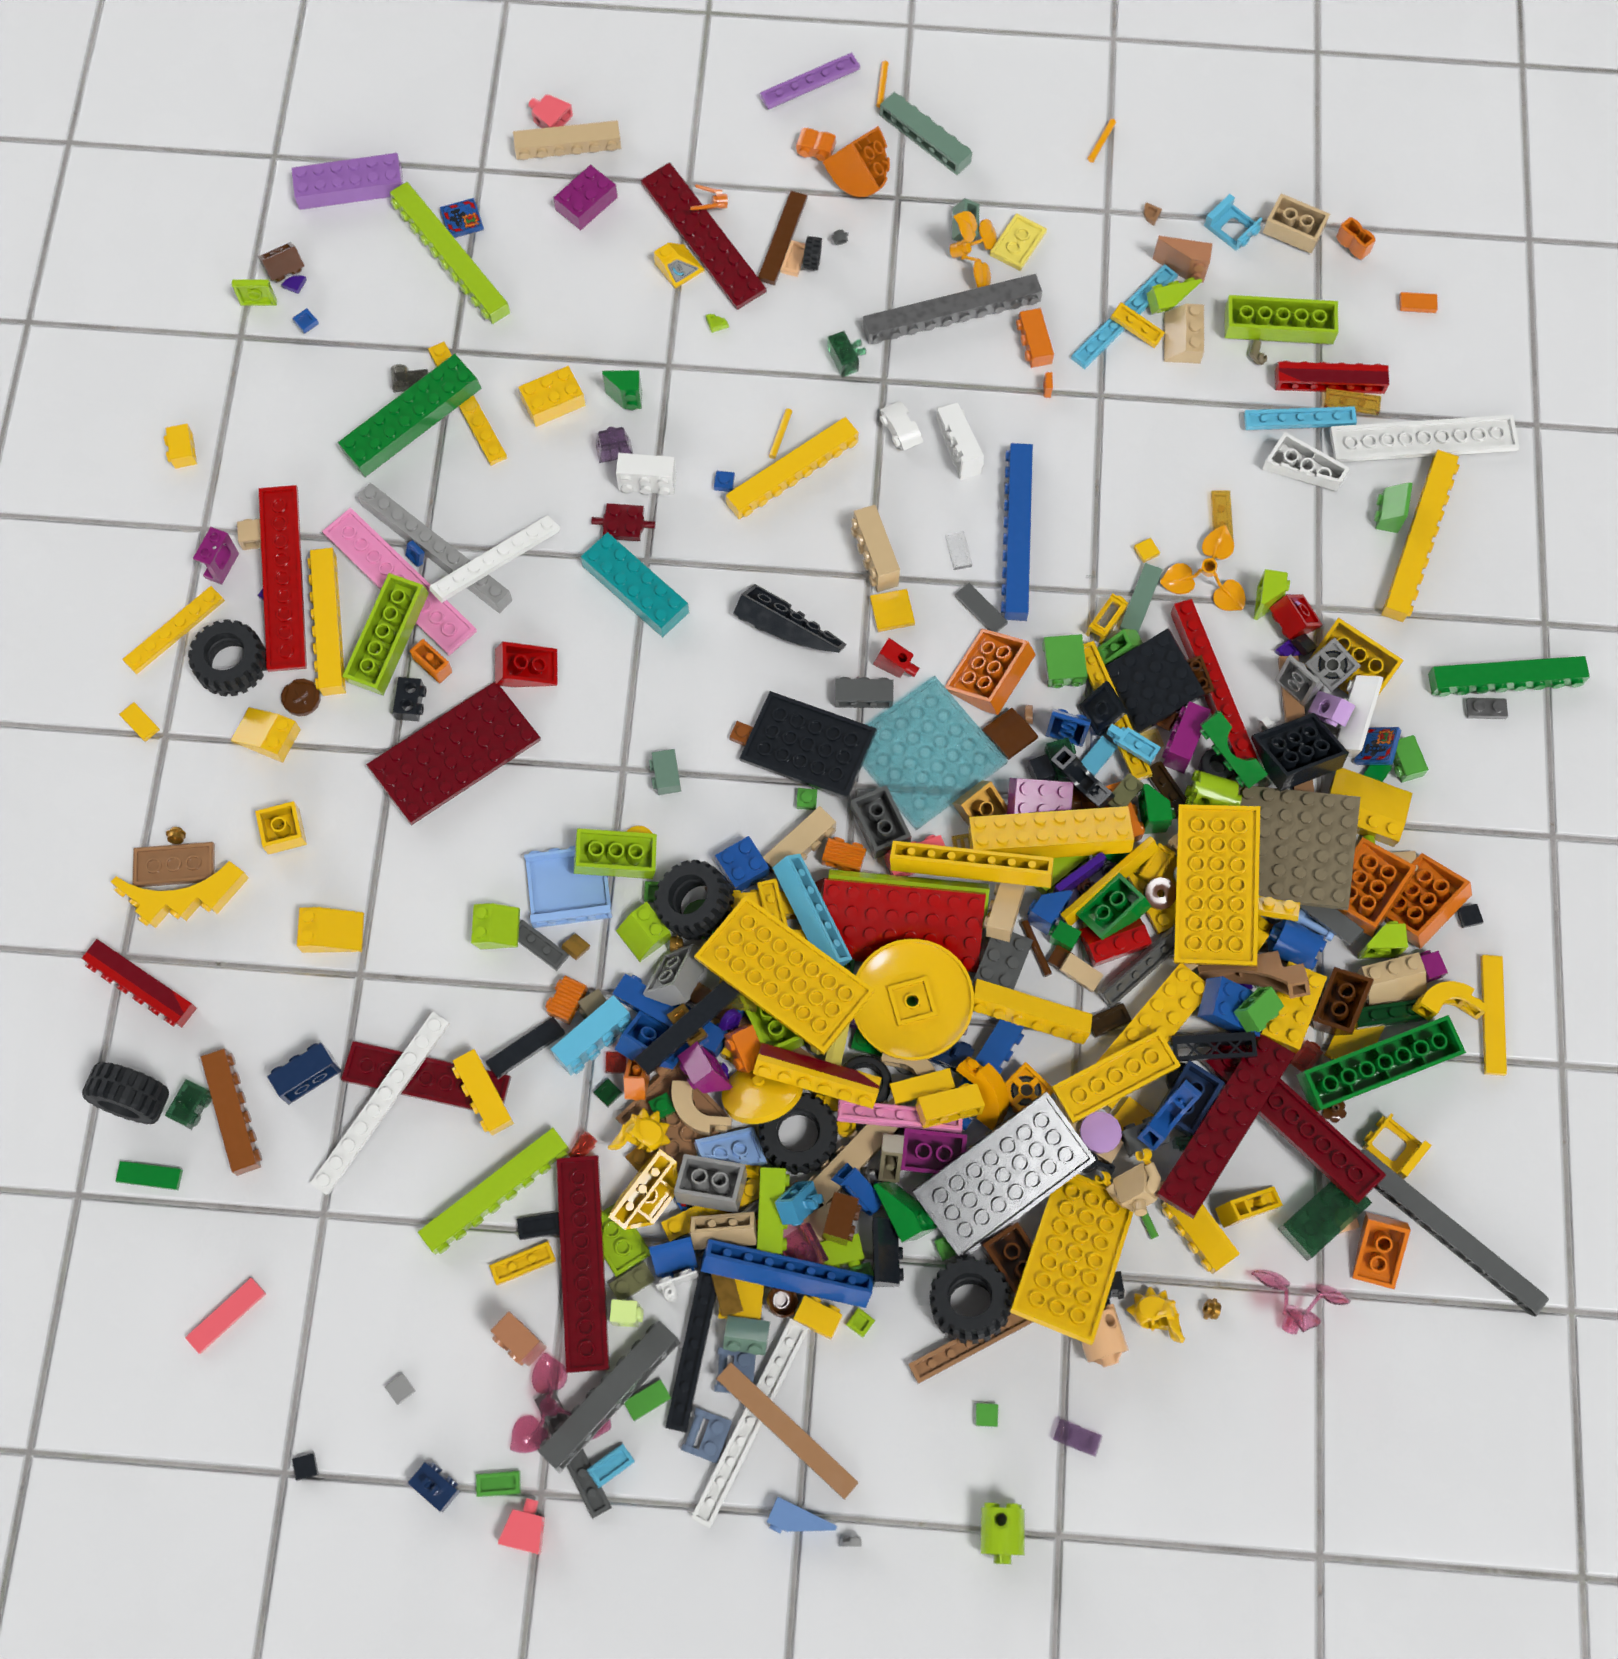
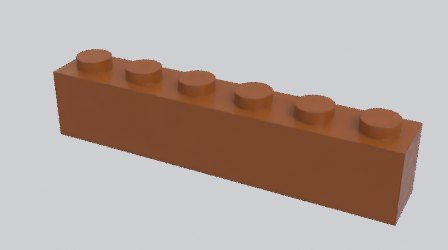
M221 1049L200 1056L232 1173L238 1176L261 1168L260 1161H262V1155L260 1150L255 1147L254 1142L257 1141L254 1130L250 1129L249 1122L252 1120L249 1111H245L244 1103H246V1098L243 1091L239 1089L238 1084H241L238 1072L234 1071L233 1065H236L233 1054L229 1053L226 1049Z

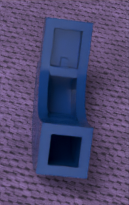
M1185 1080L1160 1107L1137 1138L1151 1150L1155 1151L1181 1117L1200 1098L1202 1093Z

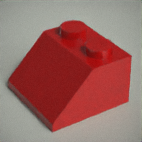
M1303 594L1286 595L1269 608L1273 619L1282 627L1283 635L1289 639H1295L1302 634H1308L1323 626ZM1299 601L1301 604L1297 606L1294 602Z

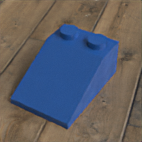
M1053 709L1045 736L1083 747L1091 720L1087 719L1084 715L1070 714L1064 709Z
M640 1010L622 1033L614 1050L634 1061L641 1052L669 1028ZM686 1042L659 1067L674 1069L680 1061L678 1055L690 1047Z

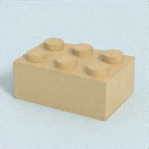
M1281 193L1267 219L1263 233L1312 254L1326 227L1330 214Z

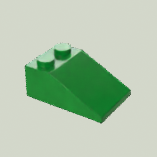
M1118 873L1076 915L1103 940L1137 921L1152 906L1141 892L1123 875Z
M883 1182L873 1185L902 1243L917 1240L937 1229V1226L919 1201L896 1183Z

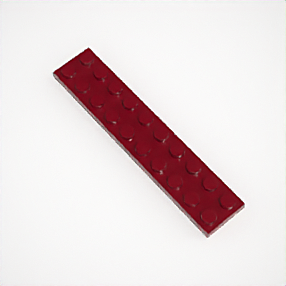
M670 162L641 179L643 187L736 310H739L767 292L764 284L706 209L690 210V207L699 206L702 203Z
M1244 1045L1238 1046L1243 1052L1248 1051V1048ZM1231 1046L1217 1047L1223 1054L1229 1053L1233 1049ZM1243 1058L1201 1060V1062L1227 1084ZM1282 1079L1279 1080L1259 1115L1355 1204H1358L1386 1177V1174Z
M1256 1036L1258 1056L1241 1060L1156 1195L1193 1219L1296 1054L1266 1036ZM1251 1046L1247 1052H1252Z
M599 1156L559 1158L556 1160L566 1373L610 1370Z

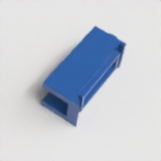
M846 1163L831 1179L839 1184L849 1196L859 1198L858 1204L862 1205L861 1211L869 1216H872L873 1213L880 1209L882 1202L876 1190L858 1169L852 1168L849 1163Z

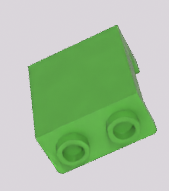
M1082 634L1044 637L1042 647L1046 659L1047 686L1061 688L1066 685L1079 687L1086 684L1088 675Z

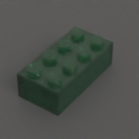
M1330 1181L1285 1221L1278 1230L1308 1261L1371 1205L1372 1202L1366 1196L1358 1204H1355Z

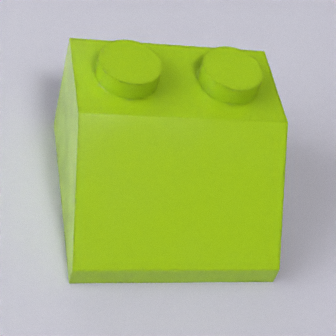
M1264 570L1257 585L1254 620H1258L1270 612L1269 608L1282 599L1286 591L1288 592L1290 580H1287V572Z
M645 902L631 912L616 930L639 962L670 941L671 932L657 917L648 902Z
M494 903L474 904L471 943L480 950L518 947L520 908Z
M1398 921L1387 922L1357 955L1358 959L1398 958L1408 948L1406 924H1399Z

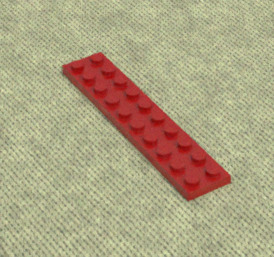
M297 485L258 488L267 671L307 669Z

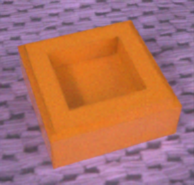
M1046 372L1043 381L1044 397L1051 398L1053 376L1052 372Z

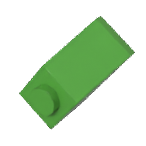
M1123 629L1097 649L1106 666L1143 644L1137 630Z

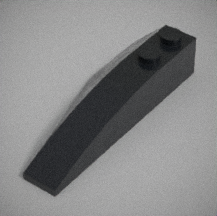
M756 584L741 594L733 612L740 620L753 624L756 629L801 646L840 653L847 645L829 631L820 630V625L815 621L806 620L804 618L805 614L801 611L796 613L791 609L792 605Z

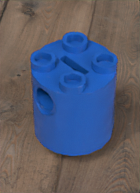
M1285 919L1273 925L1267 938L1268 952L1278 951L1281 960L1287 963L1289 961L1295 964L1303 963L1304 967L1313 970L1318 960L1315 957L1318 951L1322 952L1327 941L1323 940L1324 935L1316 934L1295 921Z

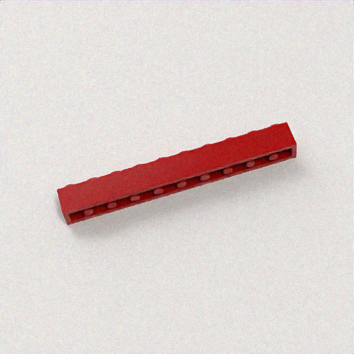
M1189 599L1175 603L1170 614L1187 656L1191 659L1202 655L1215 689L1214 692L1204 696L1208 708L1211 710L1210 713L1213 715L1218 710L1221 711L1232 726L1227 740L1229 750L1238 758L1248 759L1254 757L1258 760L1193 600Z

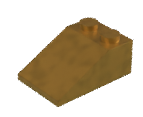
M980 781L952 803L968 826L969 817L1007 814V805L991 781Z

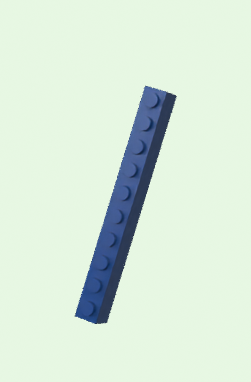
M1010 443V449L1006 450L1005 461H1009V465L1005 467V478H1008V483H1005L1004 494H1008V499L1004 500V511H1007V516H1004L1003 528H1007V532L1003 533V544L1006 545V550H1003L1002 561L1006 562V566L1002 567V578L1005 579V584H1002L1001 596H1005V600L1001 601V613H1004L1006 620L1027 621L1029 613L1033 444Z

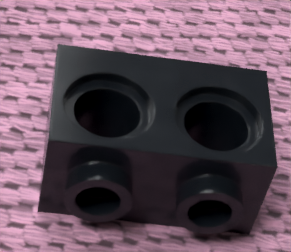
M398 677L393 706V715L396 720L419 722L420 715H423L424 712L422 699L426 697L427 692L422 679ZM410 689H416L413 693H408ZM408 706H413L411 710L405 711Z

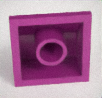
M695 1042L678 1055L682 1063L679 1066L689 1076L687 1081L693 1089L697 1088L702 1093H710L733 1088L717 1058L699 1042Z

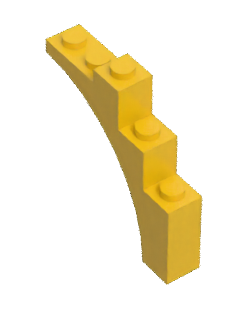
M228 861L218 872L206 880L177 890L155 891L142 889L128 884L115 876L111 883L116 887L114 891L121 897L126 895L130 898L128 902L137 908L135 912L140 916L138 920L145 926L150 924L156 928L168 913L176 919L181 917L185 921L191 917L199 906L207 912L212 910L218 914L249 877L244 871Z

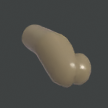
M1254 340L1250 350V357L1256 364L1263 365L1267 362L1268 357L1267 355L1264 356V353H1260L1261 341Z

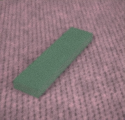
M1145 563L1119 628L1120 630L1132 629L1139 632L1163 569Z

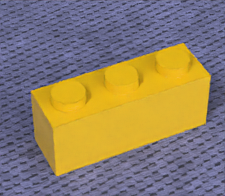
M966 1083L959 1086V1088H945L935 1094L925 1093L918 1097L915 1107L924 1129L980 1115L983 1113L985 1104L977 1083L971 1085Z

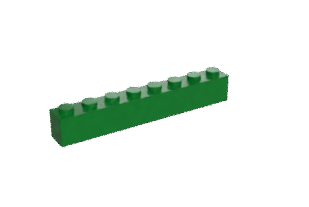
M1586 656L1434 666L1428 673L1431 693L1440 697L1457 693L1458 695H1466L1471 692L1484 694L1488 691L1502 693L1514 689L1515 691H1523L1528 688L1541 690L1545 687H1553L1554 689L1571 685L1572 687H1580L1590 678Z

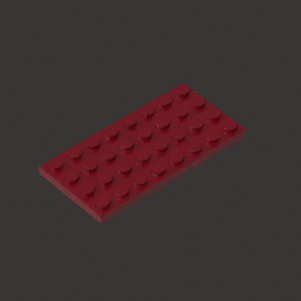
M493 682L366 765L412 826L541 741V737L501 686L495 685V682Z

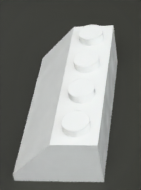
M1357 675L1353 681L1350 680L1346 691L1349 694L1348 698H1344V700L1356 706L1346 726L1337 724V734H1333L1349 752L1347 757L1354 759L1363 749L1383 677Z

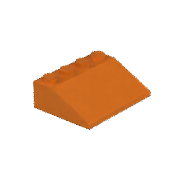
M982 628L944 689L982 711L998 715L1036 654L1029 641Z
M1362 837L1354 853L1349 909L1337 910L1364 929V933L1374 937L1413 878L1416 866Z
M1423 853L1411 863L1415 866L1418 865V869L1414 872L1413 878L1384 920L1386 923L1398 921L1399 924H1406L1408 942L1419 949L1472 896L1470 881Z

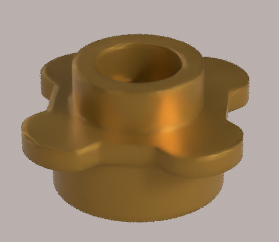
M1216 1298L1213 1300L1208 1299L1203 1306L1204 1319L1216 1320L1219 1317L1221 1304L1218 1303Z

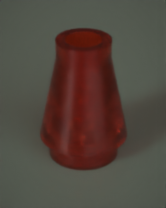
M587 1131L583 1134L580 1133L568 1155L570 1157L585 1156L596 1147L595 1144L598 1140Z

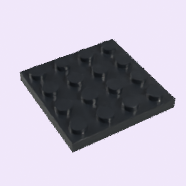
M1168 628L1105 666L1118 697L1128 711L1126 714L1139 734L1178 712L1183 706L1186 707L1189 701L1195 702L1206 695Z

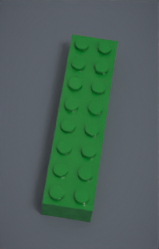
M453 354L341 439L338 444L363 476L367 477L482 388L476 376L456 354Z
M1447 1015L1305 1070L1296 1076L1308 1104L1318 1112L1465 1054L1466 1051L1450 1016Z

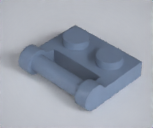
M718 1348L719 1364L717 1377L727 1367L728 1356H734L733 1365L754 1383L756 1355ZM718 1381L717 1385H714V1392L730 1393Z
M696 1408L694 1411L695 1418L681 1450L717 1464L732 1421ZM703 1418L709 1420L700 1448L696 1449L693 1446Z

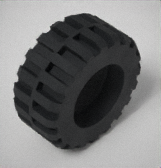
M230 619L223 620V623L219 621L213 622L214 625L210 627L208 625L205 626L203 632H198L195 635L197 639L195 641L192 640L190 644L192 650L188 651L190 668L201 685L213 694L219 693L220 696L225 697L228 694L238 696V692L244 694L248 692L247 689L252 686L254 688L257 685L256 681L258 679L261 680L264 676L262 671L267 669V663L265 662L266 649L257 633L247 624L243 625L241 621L237 620L232 623ZM230 646L244 648L243 658L233 668L227 670L212 668L215 656L222 649Z
M687 860L681 862L680 866L676 864L670 872H666L663 875L664 879L659 881L657 885L659 889L655 890L654 897L657 899L654 901L657 917L674 934L687 940L692 938L694 940H701L702 936L705 938L712 936L711 933L716 931L728 914L733 911L731 905L734 904V897L732 896L733 888L729 885L730 882L714 866L705 861L691 860L690 863ZM707 886V897L703 905L693 913L682 914L681 905L686 894L696 887Z
M99 1062L93 1066L82 1090V1096L88 1103L107 1113L109 1112L129 1121L151 1125L159 1120L169 1097V1089L160 1081L142 1072L118 1064Z
M805 1092V1095H801L796 1105L783 1116L759 1124V1141L765 1157L770 1160L774 1167L786 1168V1171L791 1172L793 1175L798 1173L809 1174L811 1170L816 1171L820 1169L822 1164L830 1160V1156L835 1151L838 1137V1125L836 1124L835 1115L832 1114L828 1104H824L819 1097H812L810 1093ZM795 1115L810 1118L816 1124L818 1130L815 1144L810 1149L802 1152H795L785 1148L779 1139V1128L782 1122Z
M962 1257L957 1258V1263L952 1264L951 1261L945 1264L946 1269H940L936 1273L937 1278L933 1279L931 1283L932 1289L930 1290L929 1298L935 1323H938L939 1329L943 1333H948L950 1339L955 1340V1338H958L960 1343L966 1344L967 1340H972V1344H979L980 1339H984L985 1342L991 1340V1335L997 1336L1001 1332V1327L1006 1326L1008 1316H1010L1011 1293L1009 1283L1006 1282V1276L1003 1272H998L996 1265L993 1263L988 1265L987 1260L983 1258L980 1259V1262L975 1261V1257H969V1260L963 1261ZM963 1285H979L989 1292L991 1303L988 1309L980 1315L973 1317L963 1316L954 1311L951 1306L950 1299L953 1292Z

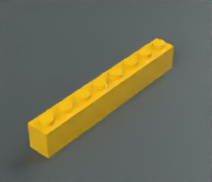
M846 417L842 418L725 495L726 504L738 519L749 516L753 510L763 507L771 498L778 497L788 487L795 486L803 477L810 476L814 470L824 467L832 458L839 457L844 450L853 448L858 442L859 432Z
M333 547L310 550V557L307 560L308 567L311 569L309 583L313 590L310 592V600L314 605V608L311 609V617L315 621V626H312L313 637H316V643H313L314 654L317 655L314 667L315 671L318 672L315 684L317 690H320L323 696L346 693L345 679L342 677L345 670L337 556Z
M893 841L890 854L891 871L1051 888L1054 858Z

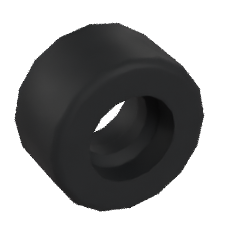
M1213 748L1207 750L1199 762L1198 771L1229 780L1234 773V770L1229 771L1223 763L1226 760L1223 755L1220 754L1218 756ZM1212 761L1220 762L1224 766V771L1216 772L1212 770L1210 763Z

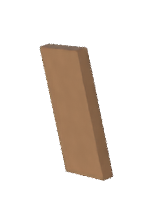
M213 842L134 848L133 885L137 887L199 883L214 874L215 844Z

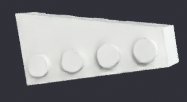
M958 403L937 408L936 419L960 480L981 474L982 466H984V455L966 420L964 410L960 408Z
M1284 432L1266 459L1263 470L1338 491L1347 477L1350 468L1289 433Z

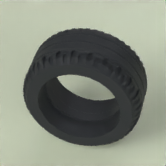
M861 1055L851 1058L843 1065V1067L854 1070L859 1068L874 1070L882 1080V1088L878 1093L875 1103H883L887 1100L891 1091V1074L887 1066L878 1058Z

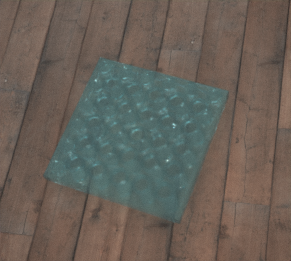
M933 676L867 724L877 728V733L862 766L880 788L887 785L897 808L917 831L980 781L986 780L1005 766L1008 760L936 676Z

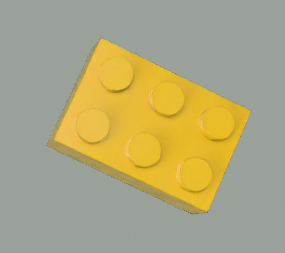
M569 365L518 387L520 397L535 427L586 406L584 394Z

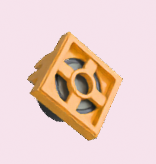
M1027 1062L1005 1082L1009 1095V1106L1012 1107L1014 1113L1020 1111L1045 1091L1050 1096L1054 1093L1051 1089L1052 1086Z

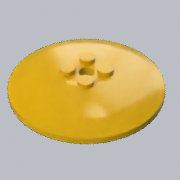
M903 939L889 943L873 952L863 962L856 974L858 978L875 989V993L854 1017L855 1023L868 1043L887 1056L906 1061H918L936 1057L954 1046L970 1024L974 1009V990L970 976L961 961L954 954L936 943L921 939ZM911 996L916 997L919 1001L914 1007L909 1006L906 1002Z

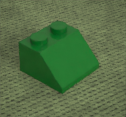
M639 370L602 371L605 392L623 409H642V385Z
M1143 784L1138 796L1141 822L1145 828L1144 834L1165 833L1169 826H1171L1172 820L1175 819L1174 807H1171L1170 800L1149 784Z

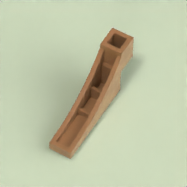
M1278 951L1258 954L1257 967L1203 965L1197 967L1199 977L1205 982L1207 978L1223 976L1237 984L1261 987L1272 986L1274 990L1288 995L1290 999L1311 995L1304 964L1283 967Z

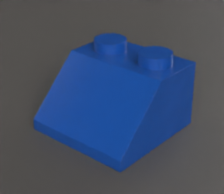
M1066 890L1041 895L1039 900L1034 899L1027 912L1030 925L1048 935L1060 914L1067 907L1073 892Z
M691 1237L649 1247L657 1278L661 1277L663 1279L669 1276L673 1278L675 1273L692 1269L693 1272L695 1271L694 1268H698Z

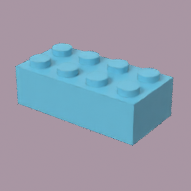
M614 995L611 996L551 1048L555 1059L570 1076L574 1073L578 1074L584 1069L586 1062L596 1059L600 1055L601 1049L605 1046H611L616 1040L615 1037L625 1031L632 1022L630 1013Z

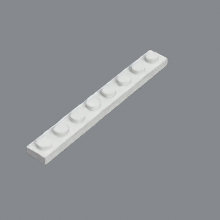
M547 515L430 585L429 591L443 603L559 532L560 526Z

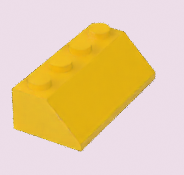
M1165 1201L1161 1204L1163 1214L1168 1219L1173 1220L1177 1233L1187 1239L1189 1249L1194 1254L1197 1253L1202 1260L1200 1262L1207 1272L1215 1273L1240 1255L1239 1251L1203 1204L1194 1219Z

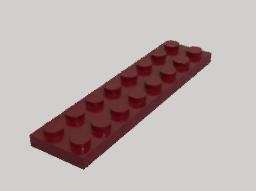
M352 1041L341 1081L378 1089L403 1052ZM427 1057L400 1094L473 1111L470 1105L473 1100L470 1095L466 1097L461 1088V1085L464 1083L461 1077L459 1079L456 1078L452 1070L455 1065L451 1062ZM487 1071L500 1098L505 1103L512 1077L504 1075L497 1080L491 1071Z

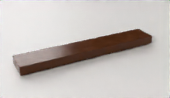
M790 191L758 276L761 282L772 285L776 284L788 247L807 201L806 194Z

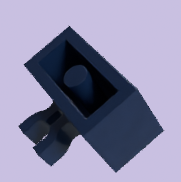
M957 1042L946 1052L930 1058L928 1061L946 1069L950 1068L951 1071L960 1074L956 1071L958 1065L970 1056L972 1058L975 1049L971 1048L972 1046L966 1042Z
M424 1462L408 1481V1484L439 1512H444L460 1493V1490L457 1488L459 1484L450 1476L445 1478L441 1474L442 1469L436 1463L432 1462L429 1464Z

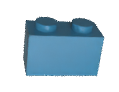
M813 1181L795 1182L775 1201L783 1225L792 1224V1226H798L824 1200L822 1194H817Z

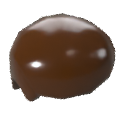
M772 1288L766 1299L768 1310L774 1316L780 1318L794 1315L799 1304L795 1292Z

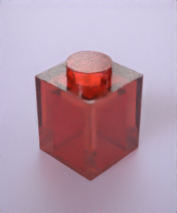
M1306 1040L1300 1050L1296 1052L1290 1064L1303 1072L1311 1069L1324 1052L1320 1050L1321 1048L1318 1044Z

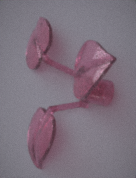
M1257 1270L1251 1273V1275H1254L1267 1287L1284 1291V1310L1282 1314L1285 1315L1281 1328L1290 1334H1297L1299 1328L1304 1333L1321 1324V1319L1311 1312V1309L1319 1299L1324 1298L1327 1302L1335 1305L1351 1303V1300L1339 1290L1328 1285H1318L1316 1291L1319 1294L1308 1308L1303 1310L1295 1305H1288L1289 1289L1287 1287L1290 1286V1282L1285 1277L1270 1270Z
M543 1353L538 1359L532 1374L534 1389L540 1394L549 1391V1394L546 1396L547 1398H544L540 1403L541 1421L539 1423L538 1419L534 1416H523L515 1423L510 1450L514 1452L531 1453L540 1449V1444L548 1437V1431L542 1427L546 1416L554 1417L559 1412L571 1416L570 1411L560 1408L559 1402L552 1398L553 1390L562 1389L567 1381L566 1368L561 1362L547 1353ZM611 1420L591 1440L608 1432L612 1427Z

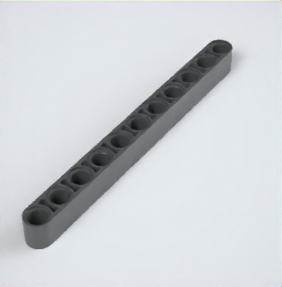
M1361 1150L1365 1156L1386 1174V1177L1374 1188L1525 1312L1537 1317L1549 1301V1298L1541 1290L1367 1150Z

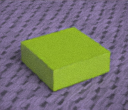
M858 1307L846 1326L863 1338L875 1322V1319Z

